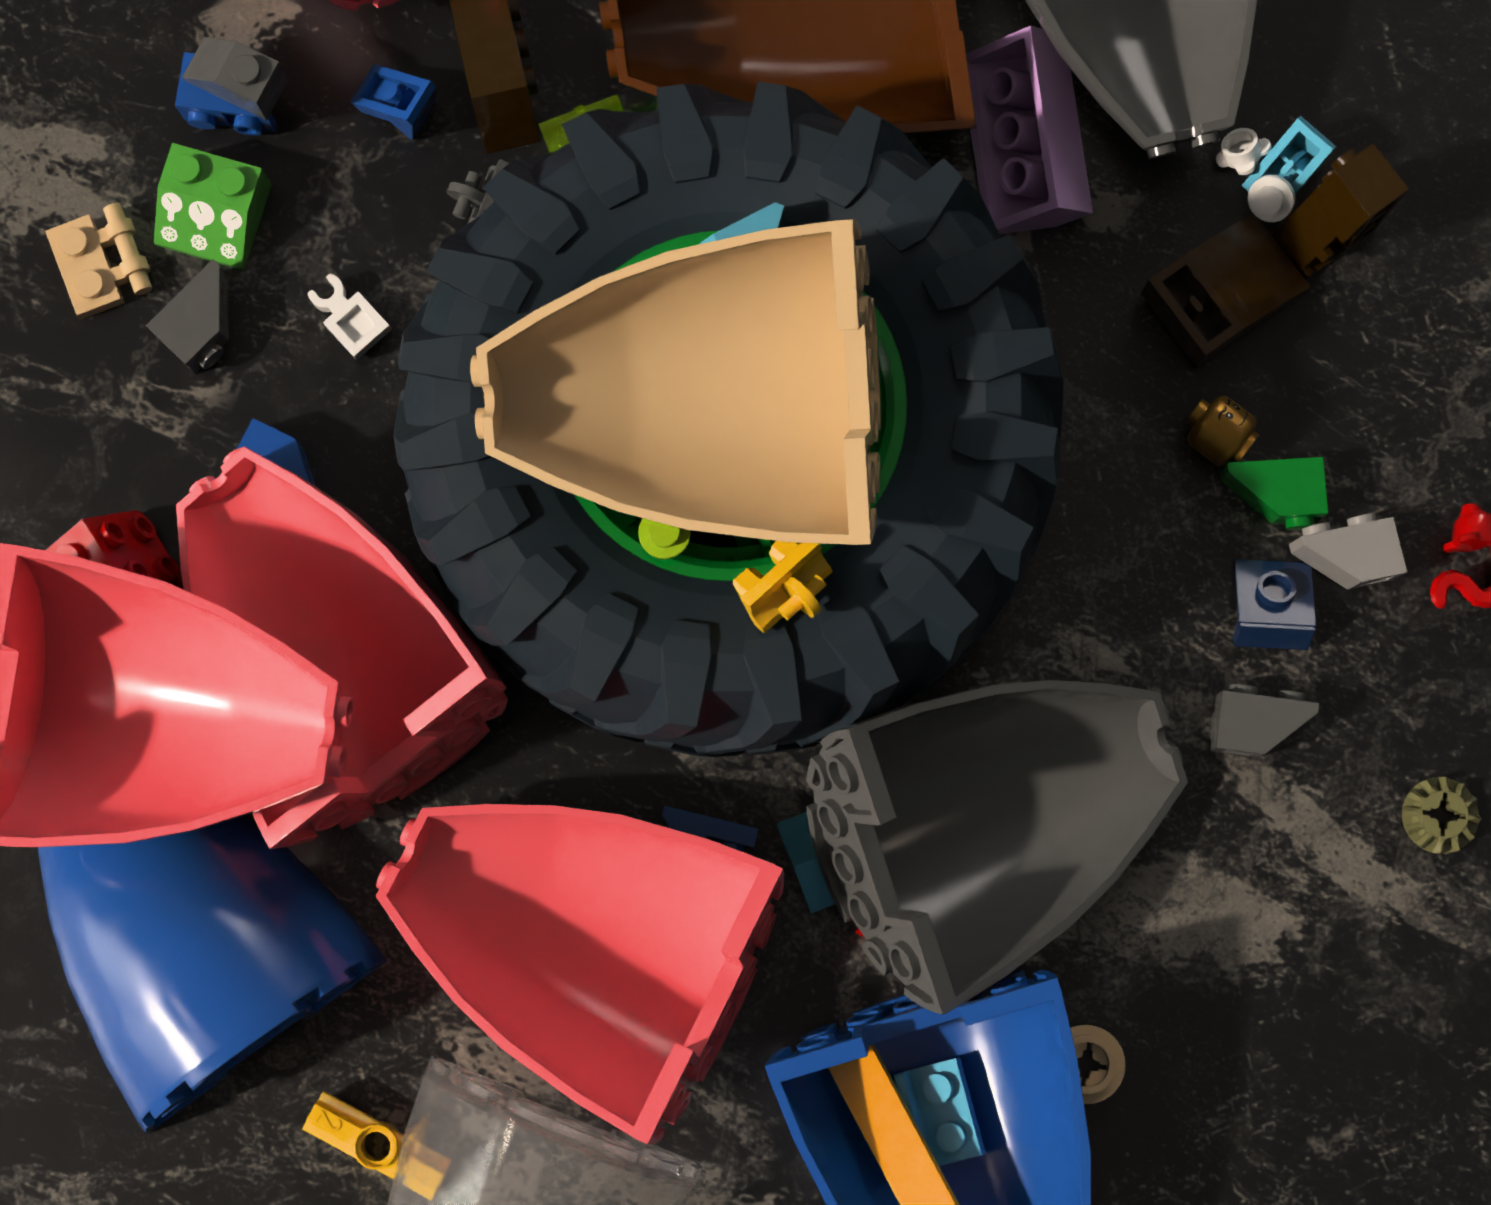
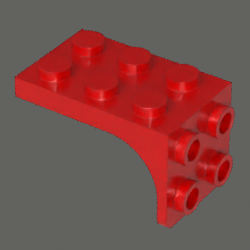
M138 510L81 519L45 550L80 557L155 578L183 589L178 563L166 551L156 534L153 523Z

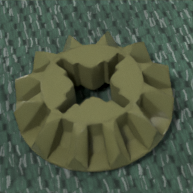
M1434 777L1423 780L1410 790L1404 800L1402 807L1403 826L1409 838L1425 851L1436 854H1448L1459 851L1475 838L1478 824L1482 819L1478 811V799L1470 793L1464 783L1453 779ZM1444 795L1446 810L1454 812V815H1460V819L1446 822L1444 829L1441 831L1438 820L1430 818V815H1423V811L1427 812L1439 808L1440 801L1443 800Z

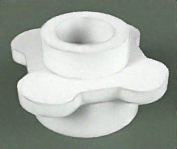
M1235 129L1222 140V151L1216 155V162L1219 167L1229 166L1236 169L1239 175H1248L1255 170L1260 158L1271 151L1272 146L1268 139H1258L1256 132L1252 129Z

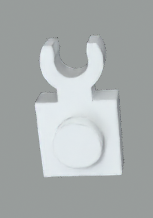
M330 273L326 278L334 287V294L328 299H322L318 297L316 292L310 290L308 296L317 309L332 313L323 322L324 325L348 352L358 360L392 329L359 292L347 300L346 290L337 276Z

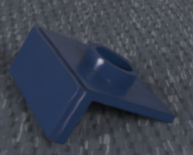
M1235 559L1238 620L1232 636L1234 646L1308 650L1316 628L1311 566L1302 562Z

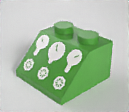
M172 143L157 190L154 231L155 246L208 261L214 259L218 264L244 271L272 183L260 167Z

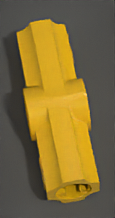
M323 1091L302 1128L304 1131L354 1157L363 1167L372 1170L376 1169L430 1200L433 1199L453 1162L399 1132L392 1124L379 1121L326 1091ZM371 1132L383 1133L388 1138L390 1151L386 1157L375 1158L367 1152L365 1141Z

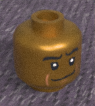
M1227 396L1217 397L1211 404L1202 399L1186 420L1193 427L1188 434V444L1217 466H1224L1230 461L1239 462L1259 436L1254 431L1257 424L1256 418Z

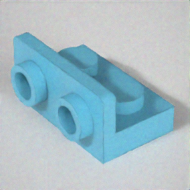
M960 1057L894 1074L896 1086L939 1166L981 1156L986 1153Z

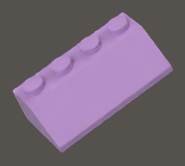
M1028 26L966 53L976 128L970 129L979 193L999 234L1057 227L1093 214L1071 69L1058 54L1044 30Z

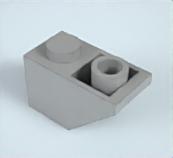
M1368 513L1347 519V527L1331 529L1330 522L1308 526L1301 529L1303 536L1289 544L1291 554L1347 590L1391 581L1407 573L1393 517L1377 520L1375 513Z

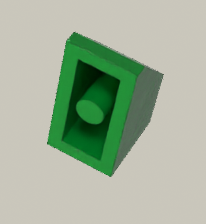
M1323 457L1229 462L1220 471V480L1271 524L1286 523V530L1297 531L1315 525V521H1320L1328 514Z

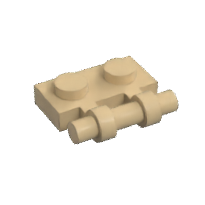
M112 203L103 208L108 224L97 230L94 219L88 214L45 231L75 313L81 320L124 304L125 302L119 286L130 282L135 295H143L153 289L147 275L151 271L146 256L139 254L133 238L136 234L134 224L131 218L125 217L120 203ZM116 244L122 262L112 268L104 248Z

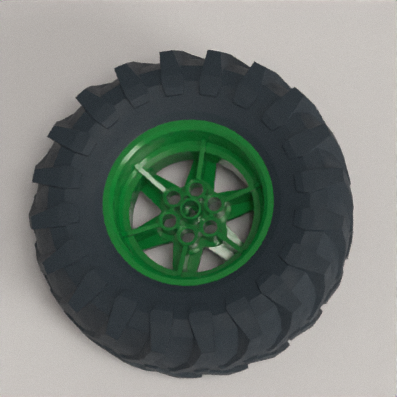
M758 81L753 102H746L722 94L701 84H678L656 88L658 109L650 112H628L600 108L586 112L561 124L569 144L555 152L526 160L512 161L482 187L494 202L486 210H483L476 219L443 239L427 269V273L439 279L433 292L427 294L424 304L402 334L398 365L399 370L407 371L408 375L405 389L400 392L393 433L397 462L404 471L409 488L405 493L413 531L421 551L426 556L431 568L443 586L441 590L471 629L472 634L522 684L548 698L549 702L555 707L597 730L615 737L635 742H645L647 746L706 757L737 756L748 752L750 755L797 751L821 744L820 741L824 737L843 727L908 705L936 679L941 680L980 642L1006 603L1011 600L1022 580L1030 557L1036 552L1057 487L1063 411V376L1058 350L1050 327H1046L1037 280L1010 234L1004 237L1000 236L981 194L948 161L943 158L931 167L901 129L858 105H856L849 119L845 122L804 91L786 85ZM776 202L784 205L778 228L855 219L860 225L861 239L855 240V246L866 245L870 282L869 285H864L862 293L863 296L874 298L880 378L881 430H879L878 441L873 442L870 452H879L881 463L879 493H876L875 503H870V508H876L877 511L876 528L872 543L865 545L820 543L822 547L821 553L833 571L824 579L826 586L814 596L822 610L814 618H811L800 609L789 620L782 617L764 634L752 622L733 585V580L746 568L752 567L765 576L776 566L769 555L771 546L776 541L733 536L737 545L734 548L712 547L689 541L686 549L674 558L658 559L649 555L643 549L638 535L639 525L643 518L615 511L551 486L485 454L484 439H478L475 429L476 409L485 406L484 392L482 387L473 386L470 363L472 356L477 355L476 347L536 309L600 276L667 251L698 245L719 230Z

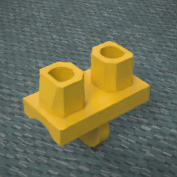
M776 541L771 546L769 552L776 566L765 576L752 567L746 568L733 580V585L752 622L764 634L782 617L789 620L800 609L811 618H814L822 610L814 596L826 586L824 579L833 571L821 553L822 547L820 543Z

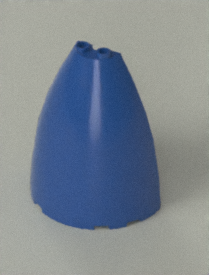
M248 814L196 831L133 843L38 847L49 922L67 983L108 1071L145 1133L152 1132L229 1076L227 1072L298 1020L310 1018L388 961L340 900L288 847L269 849L256 821Z
M1023 969L1014 970L1003 979L968 1001L959 1004L957 1008L944 1015L919 1006L905 995L897 996L853 1012V1017L847 1019V1025L838 1029L836 1023H829L818 1027L800 1037L802 1042L796 1046V1051L792 1052L790 1046L783 1047L770 1057L765 1064L770 1084L792 1138L826 1205H900L828 1069L868 1056L869 1045L871 1044L875 1045L895 1084L894 1074L960 1057L986 1151L981 1156L939 1166L960 1205H1091V1149L1078 1060L1062 991L1057 976L1054 973L1039 970L1033 973L1034 979H1027Z

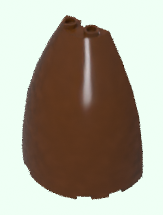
M608 0L599 2L603 30H613L615 48L606 50L610 78L618 77L619 83L656 97V88L678 84H701L722 94L746 102H753L757 83L760 81L786 85L804 91L845 122H847L856 105L895 125L904 134L959 131L976 128L963 31H960L956 0Z

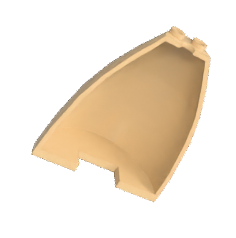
M855 219L835 220L767 229L667 251L600 276L536 309L476 347L477 355H473L471 358L470 373L473 386L482 387L484 392L485 406L476 409L475 429L478 439H484L485 454L551 486L615 511L686 530L781 542L846 545L871 544L876 528L877 511L876 508H870V503H875L876 493H879L881 461L879 452H870V447L873 445V442L878 441L879 430H881L880 378L874 298L863 296L862 293L864 285H869L870 282L866 245L855 246V240L861 239V228L858 221Z

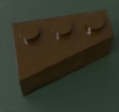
M450 0L469 92L486 154L541 142L530 95L538 94L532 66L523 67L521 60L522 58L530 57L524 29L515 31L513 22L521 21L517 0Z
M1374 143L1360 153L1354 147L1334 161L1331 165L1333 169L1321 179L1323 183L1272 234V237L1305 280L1376 230L1409 190Z

